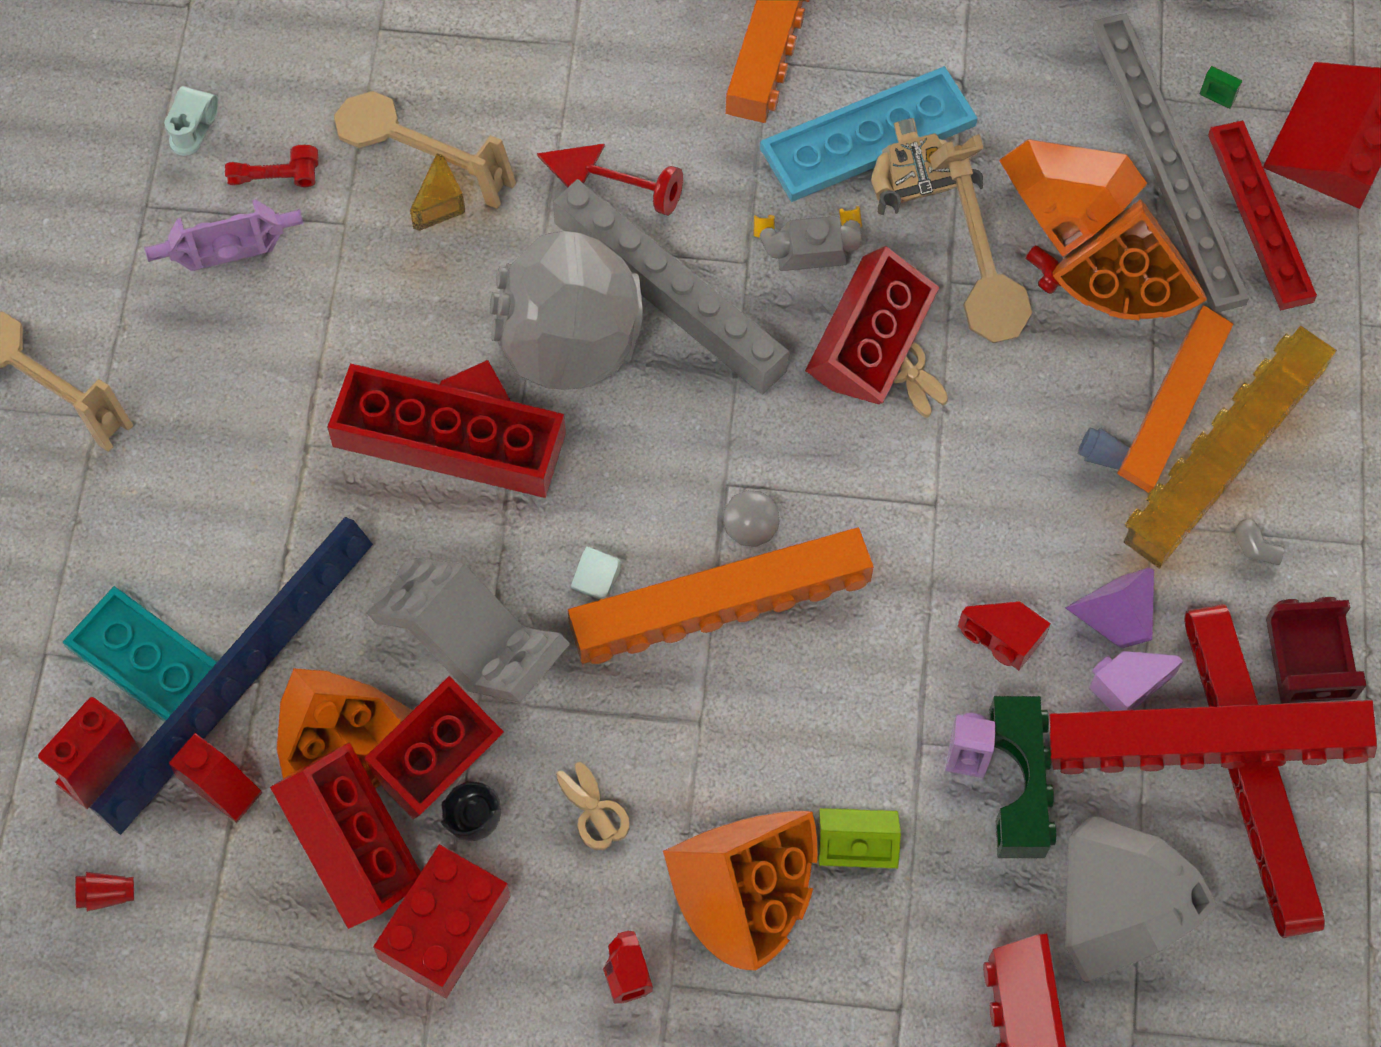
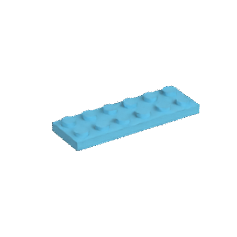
M943 66L761 140L760 150L788 198L793 202L873 169L878 156L882 154V150L888 145L898 143L894 128L895 122L914 118L919 137L936 133L938 138L943 140L975 127L978 118L946 67Z

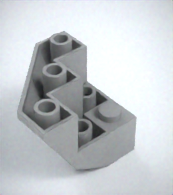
M1096 816L1088 817L1069 836L1065 947L1083 982L1092 981L1159 953L1199 927L1217 906L1200 871L1160 837Z

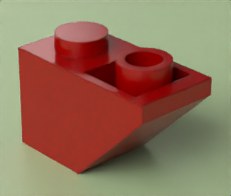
M1020 601L966 606L961 612L958 627L968 640L976 644L981 643L992 651L995 659L1001 664L1013 666L1018 671L1046 638L1051 625L1050 622Z

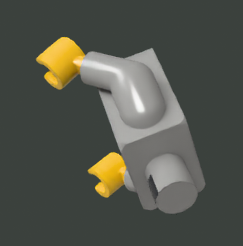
M856 206V209L844 211L843 208L839 209L840 217L828 216L790 220L779 233L775 231V216L768 215V218H759L755 215L753 235L760 238L769 256L778 258L780 271L847 265L846 251H855L861 245L860 207Z

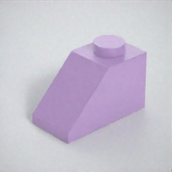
M1122 651L1113 660L1107 656L1092 670L1095 676L1089 688L1111 711L1135 710L1177 674L1183 660L1177 655Z
M966 713L963 716L956 714L945 771L984 778L994 752L995 722L986 720L984 716L976 713Z

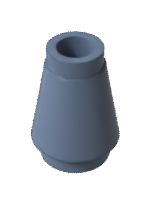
M1090 427L1082 439L1078 454L1085 457L1084 461L1119 470L1129 448L1102 428L1096 430Z

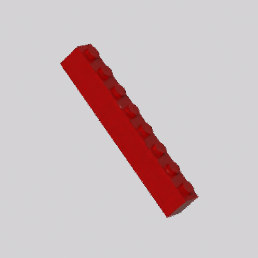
M1373 700L1049 714L1053 770H1060L1063 774L1071 775L1083 773L1084 769L1100 768V771L1105 773H1118L1123 771L1124 767H1140L1143 771L1153 772L1163 770L1164 766L1180 765V768L1185 770H1198L1204 768V764H1221L1223 768L1233 769L1243 767L1245 763L1261 762L1266 767H1278L1285 765L1286 761H1302L1305 765L1313 766L1325 764L1328 759H1343L1348 764H1360L1367 762L1368 758H1375L1377 749Z

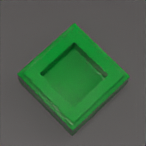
M1211 66L1205 76L1199 94L1230 109L1236 100L1242 80Z

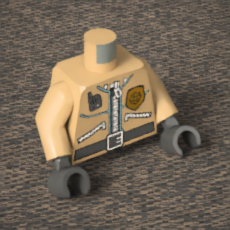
M914 118L894 123L898 143L885 147L882 150V154L877 158L871 183L879 201L877 212L880 215H884L886 205L892 206L895 214H898L900 204L903 202L949 191L957 187L956 181L952 180L949 168L933 170L930 156L946 141L939 139L936 133L919 137ZM972 169V183L977 184L980 189H983L982 173L979 170Z

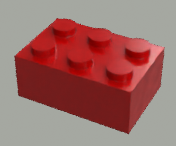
M439 844L374 944L373 948L378 959L447 999L511 897L508 883Z

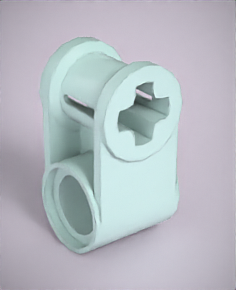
M184 86L179 88L164 122L166 131L170 135V147L174 153L187 156L197 152L200 148L202 140L217 113V95Z

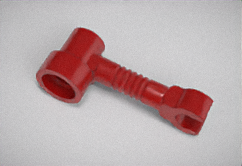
M305 144L292 147L290 149V164L250 166L247 163H226L225 177H227V184L240 185L251 180L281 177L294 178V184L299 187H311L316 183L315 168L319 165L318 149L312 145Z

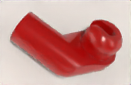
M1033 246L1025 259L1044 274L1038 281V286L1045 292L1052 294L1056 291L1058 285L1061 286L1053 277V271L1059 262L1039 246Z

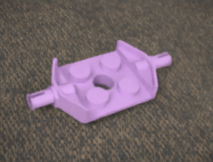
M255 199L252 200L255 209L254 213L237 214L230 219L213 223H200L193 228L185 230L181 218H177L168 235L169 240H165V243L144 247L148 262L170 257L171 261H176L190 271H195L272 252L279 236L284 234L283 228L304 224L300 209L280 215L279 213L275 214L274 210Z

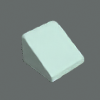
M586 546L572 581L571 589L599 600L608 598L621 571L620 560Z

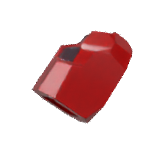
M628 930L618 933L617 937L608 945L609 959L603 968L614 1004L626 1003L645 997L653 992L649 971L635 931Z

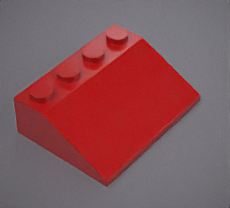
M1314 62L1263 168L1360 209L1381 167V68Z

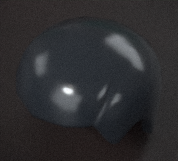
M467 781L454 787L441 803V824L459 840L478 841L486 838L496 829L500 821L501 807L498 795L493 789L482 782Z

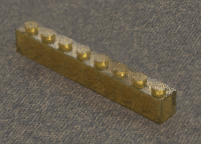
M1302 326L1292 336L1286 333L1274 348V352L1277 354L1270 361L1265 358L1253 373L1256 379L1251 385L1244 382L1232 398L1235 402L1229 410L1223 407L1211 423L1214 427L1208 435L1202 432L1190 447L1193 453L1189 458L1185 460L1181 457L1168 473L1172 478L1165 486L1158 483L1151 491L1146 500L1149 502V505L1144 511L1137 508L1124 525L1128 528V532L1123 543L1160 569L1326 371L1337 350Z

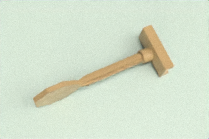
M374 91L347 98L334 114L338 137L341 141L362 148L386 141L387 138H392L468 170L469 174L477 177L486 205L496 209L501 205L498 196L501 188L505 185L513 189L516 185L503 141L490 135L477 154L471 155L399 125L393 99Z
M979 134L972 136L963 145L954 146L953 141L944 143L930 156L933 170L949 168L952 180L956 181L981 279L976 281L963 304L969 329L988 341L997 343L1019 337L1032 314L1026 288L1005 275L996 273L971 179L973 172L970 159L983 149Z
M0 312V368L10 364L72 404L98 446L109 452L113 448L109 438L121 426L129 431L133 427L110 386L98 379L83 393L21 352L23 349L22 324L5 312Z

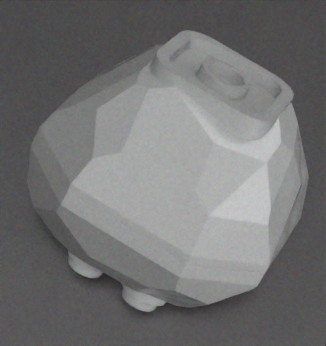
M568 231L543 234L518 256L512 264L507 263L505 267L499 266L496 286L500 291L499 293L492 292L490 299V314L497 315V319H494L492 323L491 339L492 341H498L516 375L549 389H581L595 385L618 371L623 362L630 361L641 329L643 315L639 276L637 273H631L625 261L600 240L581 233Z

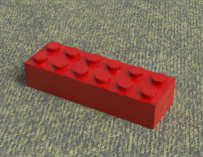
M352 363L349 365L327 426L334 448L542 498L547 496L566 435L565 416L563 413Z

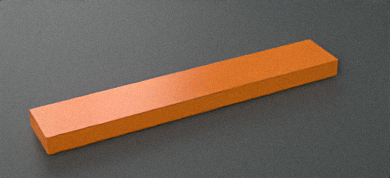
M1204 305L1197 311L1117 472L1118 475L1148 493L1155 487L1234 323Z

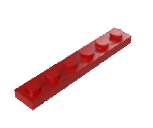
M1244 121L1211 127L1208 137L1280 311L1314 303L1317 294Z

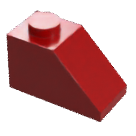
M196 733L169 762L173 772L180 781L236 823L262 794V791L232 761Z

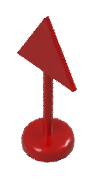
M605 143L537 153L538 158L567 188L577 179L584 183L590 173L654 191V209L656 212L666 216L672 214L682 192L683 172L678 167H666L659 175L657 182L596 166L595 163L602 153Z

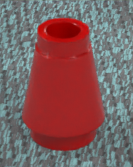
M86 872V876H76V909L86 908L87 912L134 901V877Z

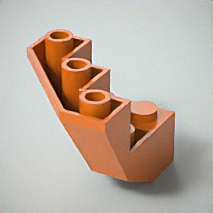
M1027 139L999 159L1018 193L1062 257L1094 236L1118 216L1147 184L1128 155L1123 153Z
M293 668L280 701L277 753L283 779L350 742L373 786L377 788L381 784L363 758L413 710L371 685L329 671Z

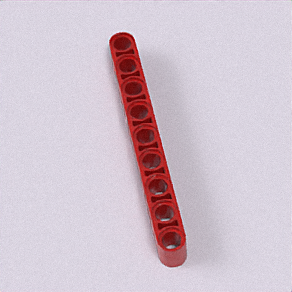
M1221 604L1186 611L1184 615L1185 629L1208 706L1259 705L1227 606ZM1249 762L1240 768H1228L1277 932L1280 937L1287 938L1323 931L1325 927L1323 909L1279 768L1266 767L1261 762Z

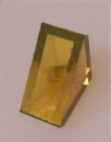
M438 153L410 209L413 229L418 231L466 213L463 193L444 156Z

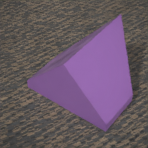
M1145 568L1120 576L1065 608L1118 647L1126 648L1151 641L1153 635L1154 570Z

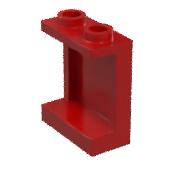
M90 697L41 750L38 758L59 776L55 781L56 785L88 809L140 749L122 718L96 698Z

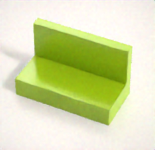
M819 808V866L898 869L901 839L898 811Z

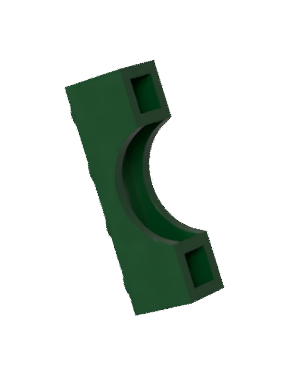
M994 696L989 709L990 721L995 722L994 747L1009 754L1019 765L1024 777V793L1015 802L1000 808L995 820L997 858H1045L1051 847L1050 845L1056 844L1055 822H1049L1048 807H1053L1054 791L1052 784H1046V770L1051 768V749L1049 746H1044L1043 733H1047L1049 728L1048 710L1041 709V696Z

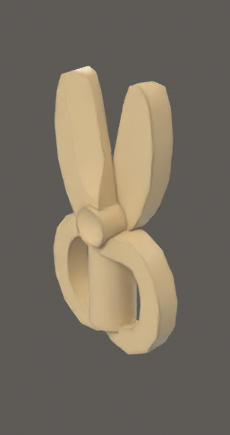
M913 342L909 351L916 356L918 362L914 366L906 356L899 369L900 373H897L893 383L906 382L907 394L913 407L920 415L928 418L931 415V407L925 392L941 405L947 404L948 397L941 383L934 376L923 371L925 368V354L923 349Z
M577 762L575 764V771L580 787L564 771L556 772L557 781L567 799L576 807L584 810L578 818V831L582 841L593 850H605L611 846L613 841L625 839L630 830L629 817L625 809L618 803L611 800L600 802L598 784L592 772L585 764ZM605 810H611L619 816L621 820L619 830L616 831L604 812ZM589 820L593 822L603 841H596L590 837L586 829V824Z

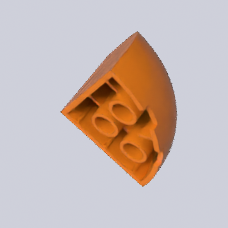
M1142 199L1124 210L1094 236L1072 250L1053 271V277L1082 304L1107 313L1109 316L1122 319L1167 318L1195 308L1207 300L1196 277Z
M812 811L780 812L736 821L703 832L663 851L672 887L684 918L700 942L713 955L726 964L739 969L756 971L778 955L790 941L787 936L796 920L803 919L813 892V888H808L812 863H817V835Z

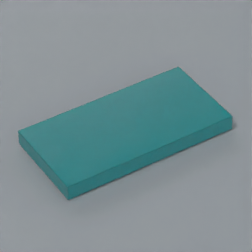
M115 586L109 590L62 642L68 650L164 722L217 663L216 660Z

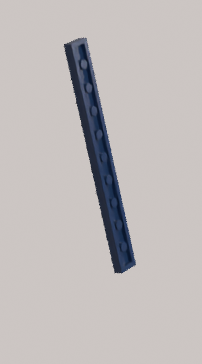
M347 517L343 518L89 807L113 831L121 835L173 776L174 772L169 762L194 733L203 739L206 738L371 548L373 543L354 520Z

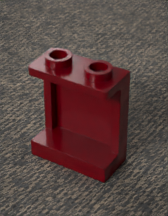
M1322 597L1314 602H1299L1297 599H1285L1273 605L1266 617L1281 704L1357 699L1367 686L1364 671L1356 672L1346 614L1351 608L1349 600H1337L1335 597Z

